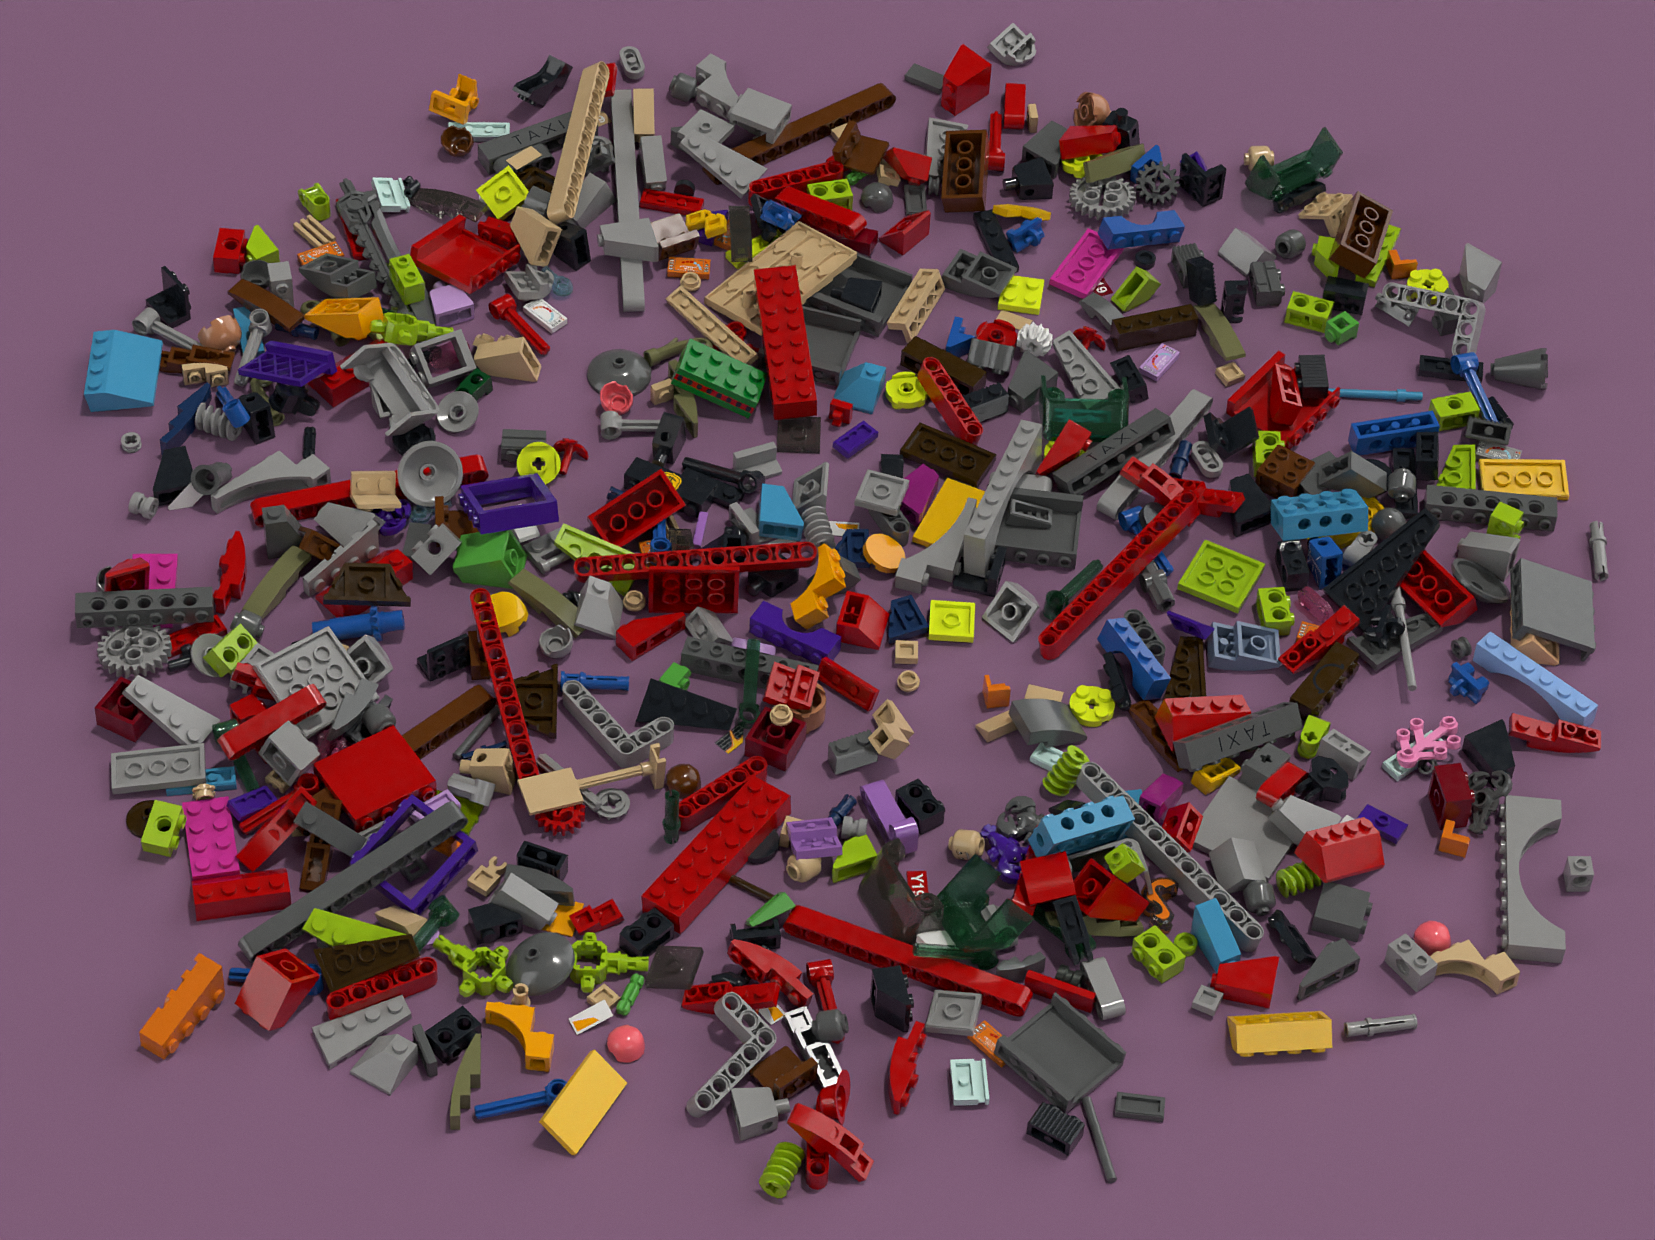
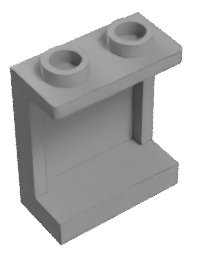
M747 88L745 93L740 94L735 107L732 106L728 113L729 123L735 126L737 122L766 132V142L774 144L791 119L792 105Z

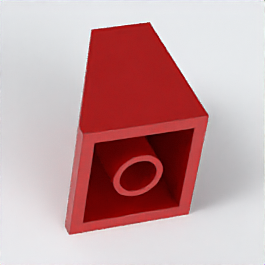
M964 44L959 47L943 76L941 106L954 116L987 96L990 89L992 64Z
M1090 858L1073 881L1080 910L1090 918L1136 922L1150 903L1092 858Z
M286 948L256 957L234 1004L241 1008L244 1014L255 1019L263 1029L271 1031L284 1027L318 981L320 975Z

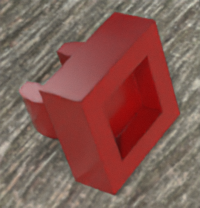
M833 398L829 410V419H833L831 425L840 427L842 422L850 424L853 404Z

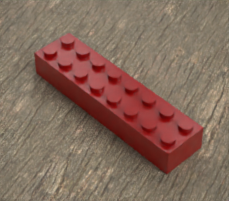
M796 265L754 269V288L774 420L817 416V397Z
M752 775L641 895L642 913L649 912L655 907L674 924V931L681 935L729 882L730 877L743 867L751 853L774 829L776 830L785 821L786 816L791 814V795Z

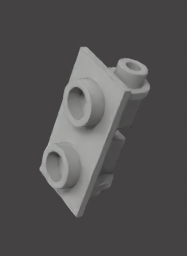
M1380 292L1375 297V300H1377L1376 307L1409 327L1420 308L1390 302ZM1391 292L1392 298H1395L1397 294Z

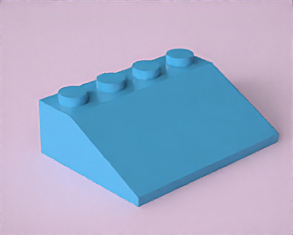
M118 330L95 331L93 333L84 396L90 411L98 412L154 406L163 346L162 340Z

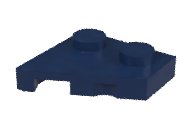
M846 529L842 540L838 542L835 549L840 556L855 563L857 568H870V564L863 555V545L869 537V529Z
M912 595L891 600L889 644L896 642V640H904L929 632V625Z

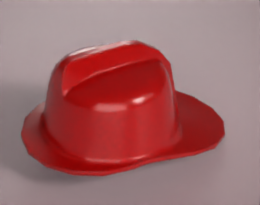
M843 1069L840 1072L836 1084L822 1088L816 1101V1111L831 1119L838 1120L840 1125L844 1124L845 1112L850 1096L851 1084L847 1070Z

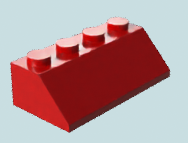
M382 338L374 340L367 345L382 344L388 342L384 341V339ZM354 353L335 363L337 372L334 374L322 373L307 383L333 408L369 387V382L360 381L356 378L353 368L341 369L340 367Z
M661 468L587 517V521L600 539L623 547L685 507L686 504Z
M399 549L383 551L366 562L390 564L395 571V576L399 578L402 585L413 579L412 561ZM331 586L315 596L316 600L336 618L358 615L371 607L323 604V597L325 593H328Z
M1425 549L1400 584V588L1441 627L1460 624L1478 610L1475 597Z
M1243 695L1166 698L1160 705L1155 719L1171 751H1175L1174 741L1249 715L1251 710Z
M1365 817L1307 831L1294 852L1324 883L1381 869L1385 865L1380 832Z
M286 868L191 881L197 921L283 910L291 905L290 886Z

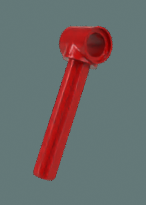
M998 111L990 114L988 170L1004 171L1005 153L1001 150L1002 115L998 114Z
M507 293L488 304L489 311L496 320L500 318L504 321L507 320L539 354L546 355L550 351V346L516 312L517 306L510 294Z
M312 773L301 775L298 778L297 784L293 786V791L241 822L239 828L242 833L247 835L264 825L265 822H268L299 787L304 788L311 796L320 791L318 777Z
M831 959L807 962V978L809 984L817 987L823 1011L837 1009L831 983L834 980ZM844 1036V1038H843L842 1040L831 1041V1042H832V1043L839 1044L840 1042L844 1041L845 1036Z

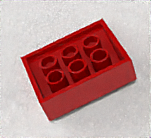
M649 566V613H692L697 606L714 613H738L740 568L733 566Z

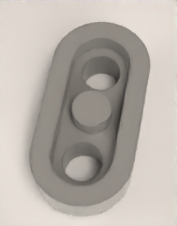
M632 46L623 47L619 52V60L625 75L630 79L643 77L645 65L639 50Z
M1206 441L1194 443L1191 456L1202 474L1210 478L1220 476L1223 462L1218 454L1210 448L1209 443Z

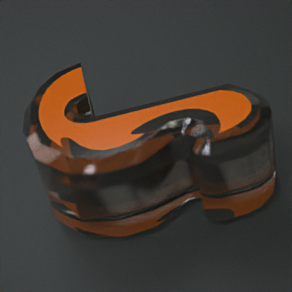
M1159 877L1151 880L1154 894L1149 895L1146 885H1144L1141 891V896L1150 902L1143 913L1150 917V928L1156 925L1164 934H1168L1173 927L1171 922L1175 915L1165 901L1177 895L1179 883L1171 878Z

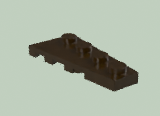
M1180 636L1170 673L1171 680L1166 688L1164 699L1207 696L1203 639L1195 636Z
M412 934L313 949L330 993L421 957Z

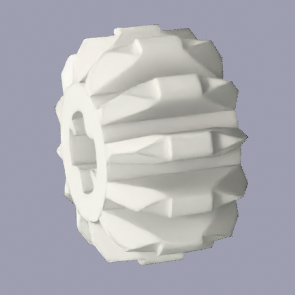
M1034 322L1030 325L1025 324L1017 334L1016 346L1020 347V352L1027 350L1036 357L1039 355L1044 357L1051 349L1053 335L1049 333V328H1043L1042 324L1039 326Z

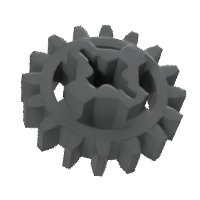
M1152 161L1151 167L1145 164L1144 171L1139 170L1138 175L1140 177L1136 178V183L1139 184L1136 186V191H1141L1139 197H1146L1145 203H1148L1150 200L1153 201V206H1156L1157 202H1160L1163 206L1164 200L1172 202L1171 195L1176 197V190L1180 189V184L1176 183L1180 180V177L1174 176L1176 169L1170 170L1169 163L1164 167L1162 161L1159 162V165H1155L1154 161ZM1158 177H1160V184L1156 190L1155 184L1158 181Z

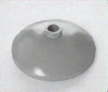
M424 441L412 446L403 455L397 471L398 483L403 494L412 502L427 507L435 506V496H444V503L450 500L458 491L463 477L462 464L456 452L446 444L437 441ZM429 467V473L423 474V470Z

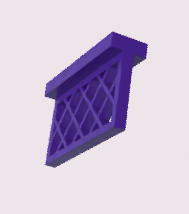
M277 341L267 342L265 344L266 352L238 369V373L241 376L302 387L322 373L332 375L337 372L333 352Z

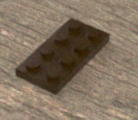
M919 422L900 449V455H903L904 458L921 465L925 464L930 469L975 488L978 487L994 464L997 456L993 452Z

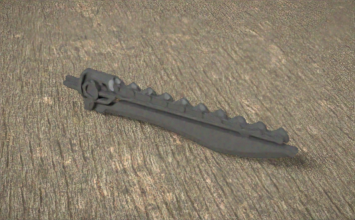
M343 179V182H340L339 185L344 196L338 199L336 208L349 232L353 235H358L356 244L360 247H365L362 256L366 259H371L369 265L371 270L378 271L376 280L379 283L385 284L382 292L391 296L389 305L393 308H398L397 313L410 314L415 316L417 320L429 321L431 324H435L433 308L426 288L425 300L408 304L411 311L409 313L407 306L404 305L389 277V269L369 229L370 226L388 265L389 259L402 255L389 231L380 208V203L377 200L376 191H356L351 180Z

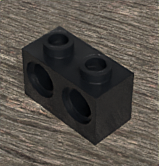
M1417 432L1416 480H1438L1439 432Z
M1299 539L1277 542L1274 559L1285 592L1307 590L1310 571Z
M919 778L896 789L895 801L906 818H914L920 835L944 823L945 807L940 800L937 801L932 795L931 789L924 785Z
M654 907L649 912L641 914L633 924L627 925L619 933V947L630 957L651 956L674 938V924Z
M461 1006L425 1031L433 1053L443 1063L458 1057L470 1045L475 1034H481L482 1038L481 1023L464 1006Z

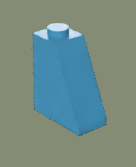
M762 484L758 511L759 536L801 541L804 522L785 487Z
M1214 898L1196 905L1190 934L1196 937L1197 945L1215 972L1218 973L1219 964L1240 961L1241 952L1218 900Z

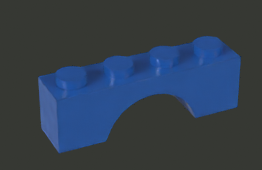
M1175 210L1157 212L1153 223L1148 225L1132 223L1122 216L1104 217L1099 227L1098 235L1108 250L1174 243L1180 241L1185 225Z
M1125 618L1107 619L1097 638L1106 652L1110 651L1113 654L1124 653L1128 657L1133 671L1132 686L1143 700L1161 698L1171 677Z

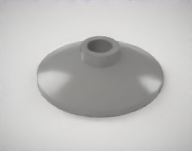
M452 392L439 403L437 419L439 424L449 432L459 433L466 431L477 420L479 413L478 403L467 392ZM463 412L462 416L457 417L458 413Z
M211 633L203 634L193 642L191 658L195 667L204 675L220 677L203 658L222 639L219 635Z

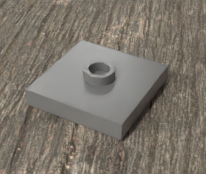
M700 109L678 131L677 137L683 140L694 129L722 144L734 131V125Z
M868 469L855 498L854 505L897 516L910 480Z
M935 990L925 1026L926 1032L974 1036L982 1003V994Z

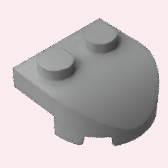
M1014 23L987 46L1002 63L1010 66H1017L1028 62L1037 51L1035 50L1034 43L1036 40L1031 33L1026 36Z
M526 264L525 272L505 271L504 280L517 299L528 301L529 299H542L546 297L552 289L554 276L549 270H545L544 273L537 270L536 265Z

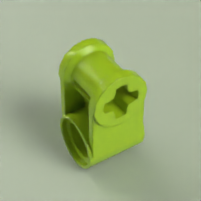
M314 183V186L305 190H298V196L302 205L307 208L313 218L323 221L331 216L329 196L324 192L319 183Z
M1308 715L1300 735L1301 741L1297 748V752L1301 757L1311 759L1316 756L1321 739L1328 734L1331 722Z

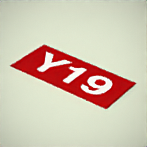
M907 871L909 902L929 901L927 872Z

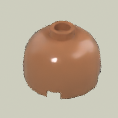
M1081 93L1076 101L1079 103L1078 109L1074 108L1075 126L1103 125V122L1111 113L1108 101L1102 95L1096 93Z
M231 315L214 319L210 322L212 326L207 330L204 326L199 331L197 338L203 347L229 352L236 351V347L242 338L240 325L236 318H232Z

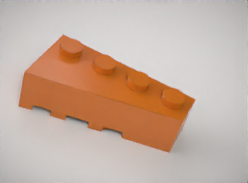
M198 953L194 961L197 963L191 971L186 969L181 976L183 980L177 990L171 989L167 994L164 1007H158L139 1031L141 1046L163 1060L170 1053L172 1054L176 1051L179 1043L185 1037L190 1036L194 1027L201 1020L206 1019L210 1010L225 997L222 966L201 953Z

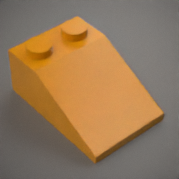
M379 297L324 299L304 315L305 320L340 336L355 338V340L365 339L371 332L370 322L372 320H382L383 322L384 317Z

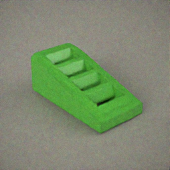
M778 892L752 914L745 923L750 927L757 926L793 909L796 905L785 892Z

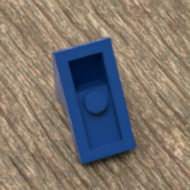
M1158 145L1151 148L1131 166L1130 181L1137 184L1136 178L1140 177L1138 172L1139 170L1144 171L1145 164L1151 167V163L1154 161L1155 165H1159V162L1162 161V156Z
M960 317L954 318L946 345V351L957 357L968 354L972 338L975 339V336L965 334L966 327H962L963 318Z

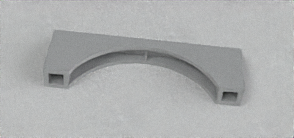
M1021 419L964 533V573L985 578L986 572L990 568L991 555L994 554L999 528L1010 496L1023 474L1035 475L1042 463V424Z
M1507 795L1505 796L1504 804L1499 805L1498 812L1499 818H1502V822L1499 825V836H1503V841L1501 840L1499 845V854L1503 855L1499 868L1500 873H1503V878L1500 880V892H1504L1500 902V910L1504 911V915L1501 917V929L1505 931V934H1502L1501 948L1505 949V953L1510 959L1562 963L1566 950L1565 930L1549 922L1533 907L1524 893L1519 876V862L1526 851L1540 839L1558 832L1562 819L1561 800Z

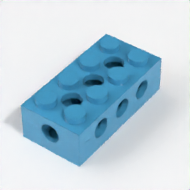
M1343 489L1341 492L1323 491L1315 495L1301 494L1298 497L1281 496L1278 499L1271 500V525L1283 541L1368 531V506L1357 491L1353 489Z
M1123 795L1115 798L1114 796H1108L1095 804L1094 802H1088L1075 810L1074 808H1068L1061 814L1055 816L1048 814L1041 818L1039 825L1034 828V832L1028 841L1036 858L1066 851L1068 856L1120 840L1135 818Z

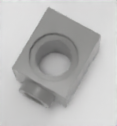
M1591 856L1567 857L1563 871L1566 892L1590 891L1594 877Z

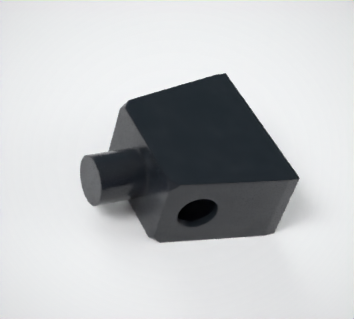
M1118 108L1116 111H1112L1103 122V125H1117V130L1121 134V143L1115 150L1140 144L1137 119L1128 116V110L1125 108Z
M1042 157L1014 165L1012 167V177L1002 181L1004 191L1015 190L1020 200L1052 199L1054 183Z
M565 221L557 225L562 231L553 254L577 271L591 261L587 230Z
M851 277L848 278L844 288L833 285L830 297L875 313L882 296L883 281Z
M257 392L241 395L238 399L250 416V420L243 427L253 442L257 445L275 438L270 404Z
M663 412L652 441L653 464L664 467L666 463H675L686 441L684 417Z
M761 554L757 556V559L765 561L768 559V556ZM781 554L779 555V557H780L781 559H784V560L787 559V558L784 557L783 555H781ZM799 568L748 572L749 584L746 586V590L752 596L763 592L769 597H774L799 581Z

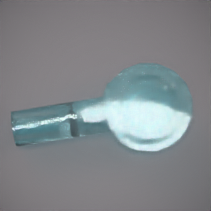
M548 266L542 268V272L545 273V270H549L554 276L552 286L554 294L565 297L573 292V284L568 278L558 276Z
M450 500L444 503V505H448V508L452 506ZM415 505L411 508L410 519L414 523H428L431 520V516L435 515V506Z

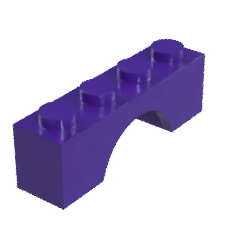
M763 601L750 617L749 633L767 640L777 647L784 648L796 656H801L816 665H820L824 657H828L833 661L840 652L841 636L824 628L809 633L796 632L784 623L782 619L783 609L766 601Z

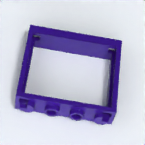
M537 473L460 486L461 493L458 494L460 507H463V511L465 514L467 513L469 521H472L473 527H476L481 535L559 522L557 500ZM531 496L535 500L533 503L483 510L481 507L483 504Z
M413 794L408 799H404L399 804L398 810L384 820L380 830L377 833H373L368 838L366 845L353 854L350 865L386 843L415 810L424 817L434 810ZM461 830L454 834L452 837L461 845L412 899H409L385 880L374 888L400 908L420 916L478 852L476 841Z

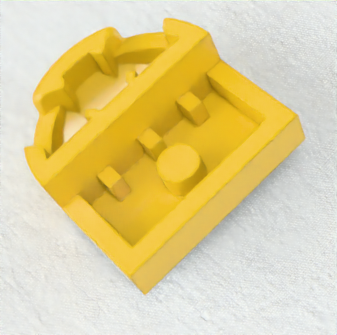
M498 592L490 595L500 633L506 632L510 637L519 632L518 627L523 621L526 622L528 619V610L524 603L510 592Z

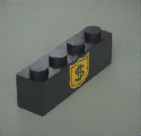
M638 457L634 459L624 473V489L629 490L662 468L686 504L685 507L678 511L689 516L698 518L699 513L707 512L714 501L713 487Z

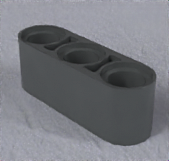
M537 144L532 147L541 153L542 156L518 170L506 160L523 150L500 157L494 162L493 169L497 174L508 165L514 173L523 172L525 169L533 166L547 171L555 164V158L544 144Z
M868 509L869 514L884 535L895 539L902 547L908 544L910 524L900 509L897 516Z
M1137 609L1127 610L1124 618L1129 622L1161 666H1163L1166 650L1164 643L1141 611Z

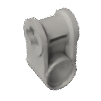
M1372 531L1360 532L1352 544L1345 550L1342 564L1351 567L1374 549L1377 543L1376 534Z

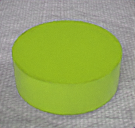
M1183 932L1176 935L1173 944L1185 956H1191L1197 950L1198 941L1194 935Z

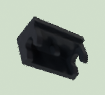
M1248 280L1224 282L1220 310L1229 323H1240L1243 321V317H1234L1233 315L1244 314Z
M1130 355L1110 362V366L1131 403H1135L1134 398L1138 394H1140L1143 401L1149 399L1147 385Z
M772 919V926L736 930L735 923L730 924L731 929L729 933L731 941L736 939L759 946L764 945L770 949H779L781 945V931L778 919Z

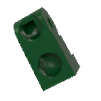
M476 368L460 383L454 392H467L477 401L484 394L488 395L493 391L492 379L489 375Z

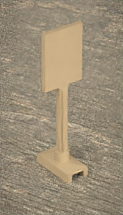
M656 743L650 745L649 761L640 763L638 766L578 780L575 779L570 767L519 779L517 783L531 816L582 804L584 800L580 792L581 789L640 775L642 777L649 775L655 790L663 788L666 759H659L660 744Z

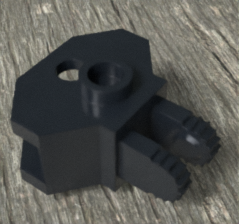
M277 383L276 389L268 400L271 407L279 413H292L295 415L298 411L312 417L320 408L319 400L307 394L309 389L304 385L298 387Z
M1317 756L1311 760L1308 778L1297 785L1295 792L1301 795L1310 791L1304 797V801L1311 804L1317 800L1339 804L1346 799V789L1349 786L1348 773L1334 759ZM1331 769H1335L1337 773L1334 774Z

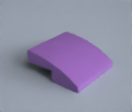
M832 817L786 822L788 837L796 860L842 855V845L837 837V827Z

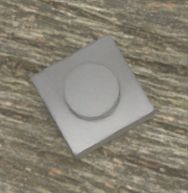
M1201 985L1191 1008L1214 1016L1224 993Z

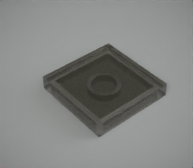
M808 416L779 419L777 452L820 454L821 417Z
M658 946L644 982L646 988L690 990L704 954L702 947Z

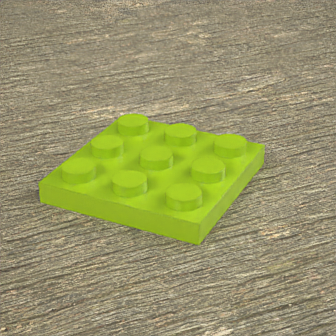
M1204 540L1180 579L1177 589L1238 614L1263 573L1265 563Z

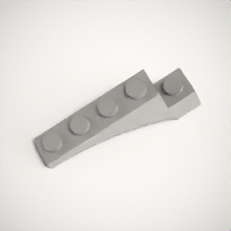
M710 53L696 65V80L700 83L697 87V103L730 121L728 113L732 106L735 107L737 104L738 95L727 78V62ZM736 123V125L758 137L765 134V132L743 123Z
M277 451L211 494L212 509L218 514L235 504L257 496L330 484V468L314 454L301 460L296 465L281 451Z
M968 497L964 509L956 522L938 541L907 559L901 558L895 576V588L921 594L923 586L927 587L930 577L952 583L954 575H959L962 563L959 560L960 557H964V533L977 509V499Z

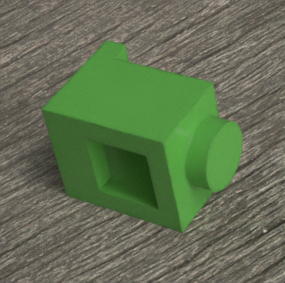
M1344 311L1326 322L1325 337L1329 342H1335L1337 345L1351 338L1355 339L1357 338L1359 322Z
M673 662L659 681L687 690L690 685L689 677L691 676V671L687 667Z

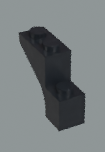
M549 55L539 72L517 82L512 90L519 93L518 98L535 107L537 103L545 106L555 86L563 89L573 67Z

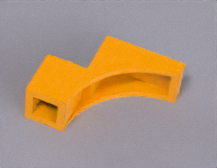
M825 543L817 547L819 559L812 582L804 593L790 603L795 621L806 630L829 618L827 612L828 604L825 599L846 588L844 581L845 573L839 563L840 555L836 549L830 548Z
M487 1002L485 1008L486 1024H492L507 1030L520 1042L525 1052V1068L528 1070L550 1072L554 1052V1034L533 1032L535 1007L510 1005L502 1002Z

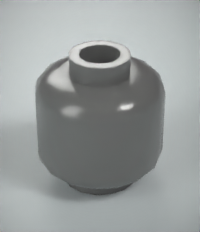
M679 73L677 76H673L668 90L671 91L672 97L688 102L691 97L695 99L697 95V80L685 73Z
M1289 229L1276 238L1275 247L1281 257L1291 259L1304 251L1306 241L1300 231Z
M1404 468L1394 470L1388 476V495L1397 502L1408 501L1416 493L1415 475L1410 470Z
M242 610L240 613L236 612L230 629H234L241 623L254 639L256 637L260 639L265 626L261 625L262 617L248 610Z
M375 704L366 708L362 717V723L369 733L374 735L392 725L395 726L396 718L386 705Z
M1265 880L1251 881L1243 890L1247 911L1256 913L1257 916L1268 915L1270 910L1276 905L1273 887L1271 884L1265 883Z
M838 1009L819 1011L816 1015V1020L812 1021L813 1034L818 1035L821 1041L842 1040L845 1033L849 1031L846 1014H842Z

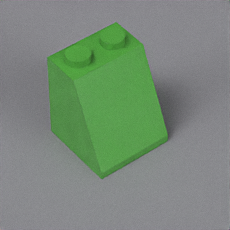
M506 530L482 535L480 532L461 535L460 540L462 542L457 547L456 558L453 562L454 573L458 575L463 583L513 589L508 582L525 568L527 559L526 552L513 532Z

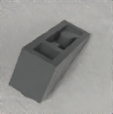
M308 802L304 803L293 821L296 825L350 857L356 851L361 850L367 840Z
M1344 938L1336 942L1332 941L1324 947L1299 985L1297 995L1299 1001L1358 971L1360 957Z

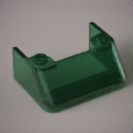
M1324 127L1309 150L1273 166L1269 164L1264 155L1260 156L1245 181V185L1249 191L1267 200L1277 201L1290 191L1321 177L1323 179L1329 177L1333 173L1332 170L1343 152L1327 128Z
M1041 375L1038 406L1043 438L1049 441H1056L1069 419L1092 432L1090 437L1092 442H1102L1128 426L1129 392L1127 378L1122 377L1121 389L1110 391L1107 399L1065 398L1064 392L1057 387L1047 388L1046 377Z
M974 854L934 898L931 904V910L957 948L964 953L1006 949L1013 944L1014 940L1034 920L1033 916L1007 898L986 922L984 921L980 912L989 905V895L986 891L999 878L1001 872L977 854Z

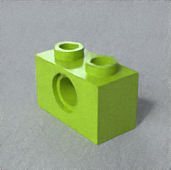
M1470 391L1431 399L1428 411L1434 412L1440 426L1438 432L1465 427L1469 416H1472V418L1474 416L1476 418L1479 417L1480 409Z
M159 800L154 801L141 839L143 851L171 857L173 850H176L179 845V831L184 829L187 816L184 815L182 806ZM162 827H170L168 831H160Z

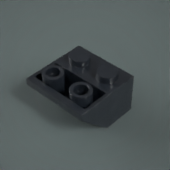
M900 965L872 969L870 1000L875 1017L903 1033L908 1032L909 1022L913 1021L911 1008H914V1000L912 994H908L907 988H909L907 974L902 973Z

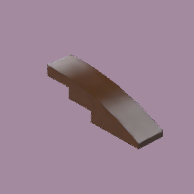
M241 279L227 291L228 295L250 312L256 309L266 310L273 325L278 323L289 333L304 320V314L290 304L245 279Z
M193 345L191 350L172 346L170 352L162 350L159 371L183 373L182 365L191 363L218 364L227 366L228 371H231L235 353Z
M1148 700L1132 704L1127 711L1151 745L1177 772L1184 770L1179 768L1176 753L1171 751L1155 719L1158 709Z
M318 797L316 808L339 821L343 801ZM311 833L306 847L300 889L313 891L327 880L334 847Z

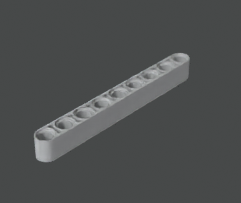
M1192 389L1170 415L1175 435L1137 459L1149 467L1154 463L1161 468L1177 450L1180 441L1185 440L1203 419V416L1208 413L1212 406L1213 398ZM1119 475L1099 499L1096 510L1117 520L1118 513L1125 511L1142 489Z

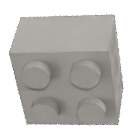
M289 720L268 737L258 753L289 786H292L301 775L307 773L320 755L316 745L308 741L302 735L299 727L294 724L292 725Z

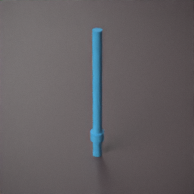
M1329 388L1328 390L1333 392L1335 389ZM1340 389L1339 397L1396 399V402H1405V400L1422 401L1423 392H1409L1406 389H1397L1396 391Z

